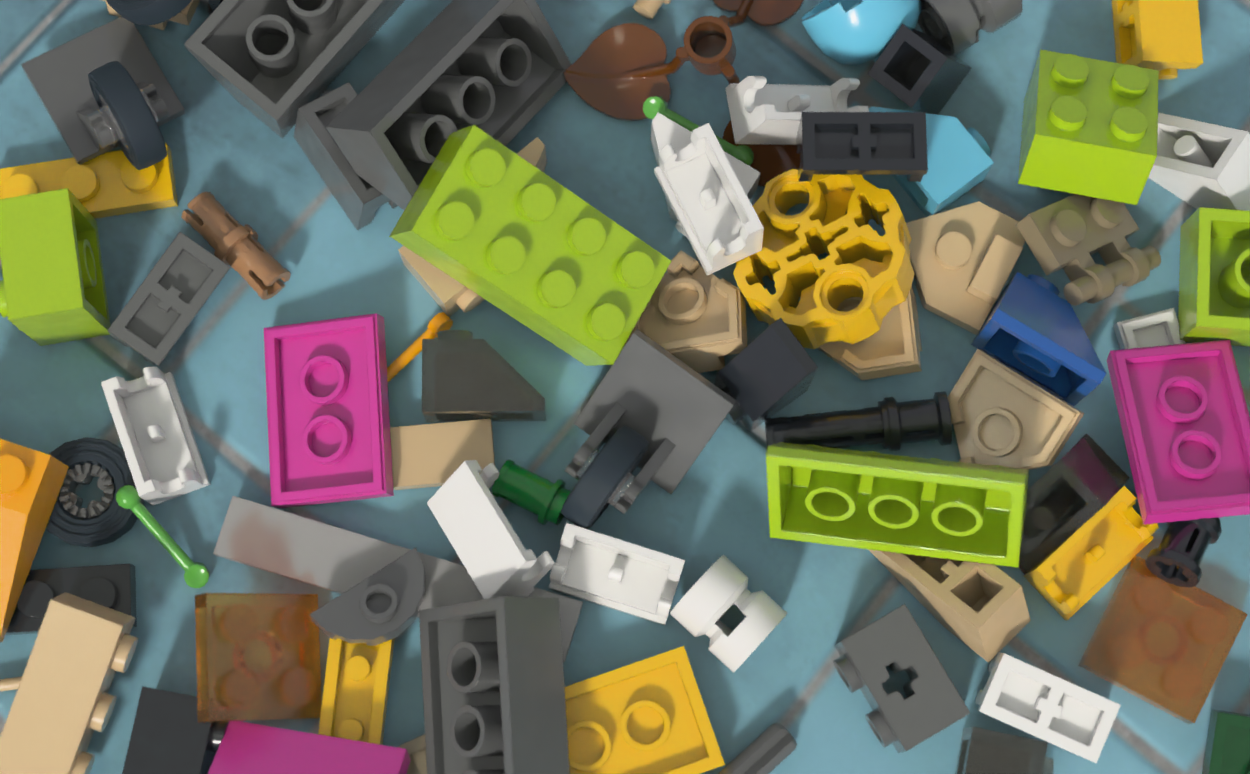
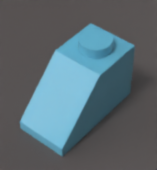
M871 106L869 108V112H916ZM925 113L928 171L926 175H923L921 182H908L907 175H892L926 217L940 213L982 182L994 164L989 157L991 156L990 148L982 135L972 127L966 129L958 118L954 116Z

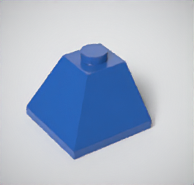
M1017 272L1005 287L971 345L985 351L1007 366L1014 367L1061 396L1062 400L1075 406L1101 384L1107 373L1071 304L1058 296L1060 293L1059 289L1050 281L1038 275L1029 274L1026 277Z

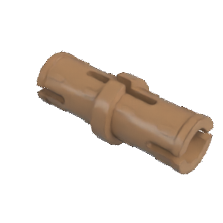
M203 192L188 203L187 207L189 209L184 210L182 213L183 220L190 224L215 250L214 256L237 271L262 300L272 298L284 288L285 285L282 281H289L291 273L257 241L258 234L249 224L241 225L210 192Z

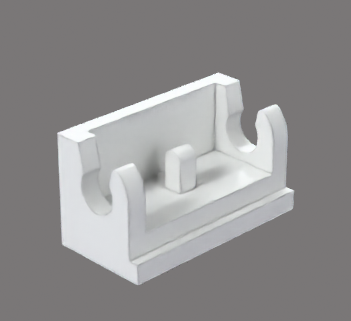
M747 76L739 84L731 83L725 88L735 144L796 145L802 112H869L868 106L847 107L849 93L852 90H856L860 85V81L857 78H841L832 85L766 84L767 79L764 76Z
M707 123L693 130L690 136L691 143L686 147L675 151L670 143L666 144L659 152V166L654 168V173L706 275H710L761 251L764 227L710 124Z
M158 367L143 368L144 376L138 379L125 381L124 378L116 376L102 381L101 385L138 495L154 506L211 484L173 374L171 372L164 374Z
M477 460L464 461L431 497L427 504L484 599L501 596L528 597L534 591L533 587L552 568L554 561L548 551H545L536 558L531 549L526 550L516 535L489 491V488L499 477V472L495 465L490 463L482 470Z
M566 523L561 537L558 557L551 569L549 589L665 625L685 560Z
M998 653L989 663L988 672H990V676L984 689L980 690L976 696L975 703L980 705L978 711L1097 763L1121 705L1005 653Z

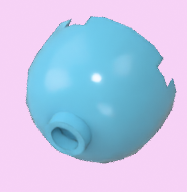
M822 0L802 16L801 23L821 52L836 62L857 66L871 60L875 63L902 24L915 29L921 13L920 0Z

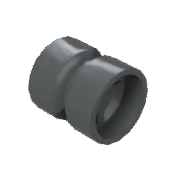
M920 0L921 13L918 24L923 33L928 34L956 56L979 42V30L982 29L987 33H993L1018 18L1023 11L1022 0Z

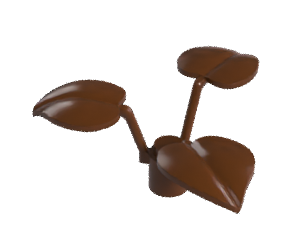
M712 0L718 8L728 12H737L736 15L732 17L725 15L719 17L703 16L694 20L685 31L684 47H679L676 50V56L669 63H666V45L654 30L643 24H620L599 35L585 52L565 70L564 76L575 93L595 110L624 121L644 120L647 117L643 112V104L649 97L660 96L666 100L668 105L671 98V87L666 75L677 72L686 61H690L693 67L702 74L718 75L722 73L729 84H739L741 81L732 67L736 57V45L730 29L742 25L747 16L761 26L778 25L793 17L802 6L804 0ZM731 120L728 122L724 130L723 139L735 146L746 145L752 149L754 159L750 167L761 172L758 186L765 187L766 183L774 177L791 169H799L800 153H797L796 145L735 144Z

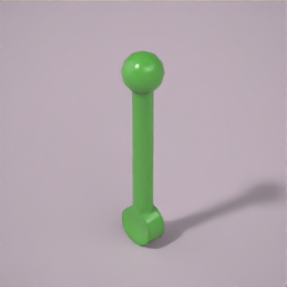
M660 96L649 97L643 104V112L651 120L655 118L657 113H660L691 132L700 127L668 109L666 100ZM715 135L723 151L749 166L752 164L754 153L751 148L746 145L735 146Z
M125 485L119 488L116 493L118 505L124 509H131L185 571L184 580L186 584L192 588L205 586L209 579L208 568L203 563L193 562L140 502L141 497H139L134 486Z

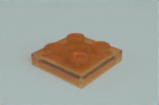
M1135 556L1129 562L1078 666L1187 724H1193L1211 691L1247 617V613L1196 586L1190 588L1179 587L1165 582L1151 573L1146 567L1145 559Z
M203 593L195 595L198 723L308 720L320 718L322 700L319 627L310 617V614L318 609V594Z

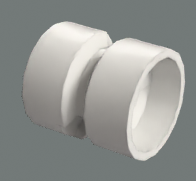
M722 555L672 609L670 615L694 637L706 634L710 638L708 650L734 673L788 613L763 590L751 593L747 589L748 577L726 556ZM733 604L746 616L734 631L720 621Z

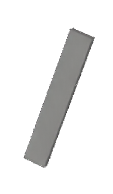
M232 496L213 554L343 594L411 550ZM418 552L426 573L425 596L419 610L484 599L465 566ZM533 587L534 591L528 597L559 598L563 662H565L583 602Z

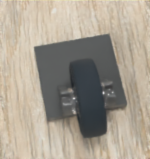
M121 16L21 64L23 71L77 164L88 162L120 146L127 159L138 170L148 168L167 156L166 145L159 126L184 115L185 109L134 23Z
M637 329L574 422L576 426L590 436L579 448L572 462L565 469V472L578 480V482L564 502L561 513L576 526L589 529L609 505L625 514L651 480L672 494L737 401ZM604 443H606V444L604 445V447L599 451L600 447H601ZM636 467H639L642 470L635 477L632 473Z

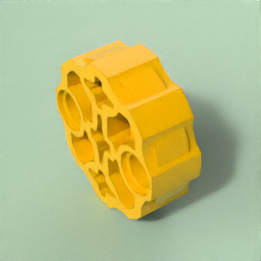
M796 169L788 170L766 183L763 195L753 205L764 227L762 250L736 262V267L733 271L736 283L757 320L771 325L781 318L802 347L816 349L824 343L836 341L855 344L878 332L883 318L894 306L906 301L915 275L910 262L909 244L911 236L903 213L888 189L877 188L865 180L862 175L813 174L811 182H799L798 170ZM800 203L808 204L798 214L785 215L794 205ZM870 219L875 220L876 224H879L885 231V235L880 236L876 230L872 229L868 221ZM827 253L828 256L826 258L818 259L820 254ZM764 276H768L771 282L774 281L775 294H770L767 288L764 289L763 286L765 284L762 281ZM847 298H862L860 304L853 310L847 312L836 310L839 304Z

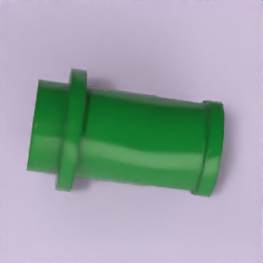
M508 459L500 469L499 477L494 481L491 492L496 497H501L538 515V523L545 525L548 521L559 525L564 518V515L561 513L563 504L571 491L565 489V481L558 479L553 483Z

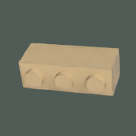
M67 592L50 600L0 736V774H90L95 755L86 751L94 730L103 732L113 712L116 696L108 694L114 675L116 671L125 673L134 655L138 638L130 635L136 619L135 617Z

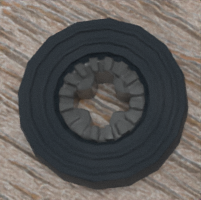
M85 437L65 442L49 453V455L58 459L69 468L46 526L48 532L70 545L92 548L112 543L131 530L138 517L131 509H124L116 502V493L119 488L125 485H131L136 488L122 448L108 440ZM93 477H99L97 487L105 493L101 498L102 501H91L87 509L81 508L83 499L75 494L79 483L89 485ZM141 498L140 502L144 504V499Z

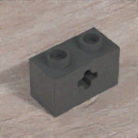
M905 604L835 645L840 657L833 661L834 666L851 693L859 689L863 693L873 710L865 715L866 720L884 748L893 744L898 753L906 752L970 714V711ZM887 665L894 673L904 670L908 674L910 681L903 685V690L907 697L903 698L898 691L887 694L883 689L882 683L886 682L889 678L888 671L885 668Z

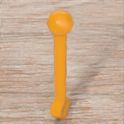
M440 312L430 320L427 326L428 329L387 367L388 383L436 337H442L450 330L453 320L446 313Z

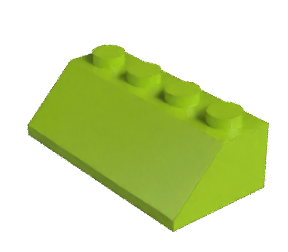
M784 442L769 445L767 448L766 471L770 538L1019 567L1029 470L999 465L990 466L946 461L936 458L928 459L883 454L874 451L865 452Z

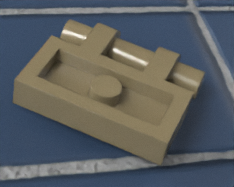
M1073 194L1028 214L1016 224L1046 276L1061 269L1065 271L1071 282L1064 286V296L1068 303L1074 306L1084 302L1095 304L1110 297L1114 293L1115 287L1119 285L1130 287L1144 281L1149 276L1150 271L1157 268L1161 263L1160 253L1155 247L1147 246L1138 249L1131 247L1126 239L1137 232L1139 227L1125 204L1121 202ZM1099 252L1106 266L1095 264L1091 255Z

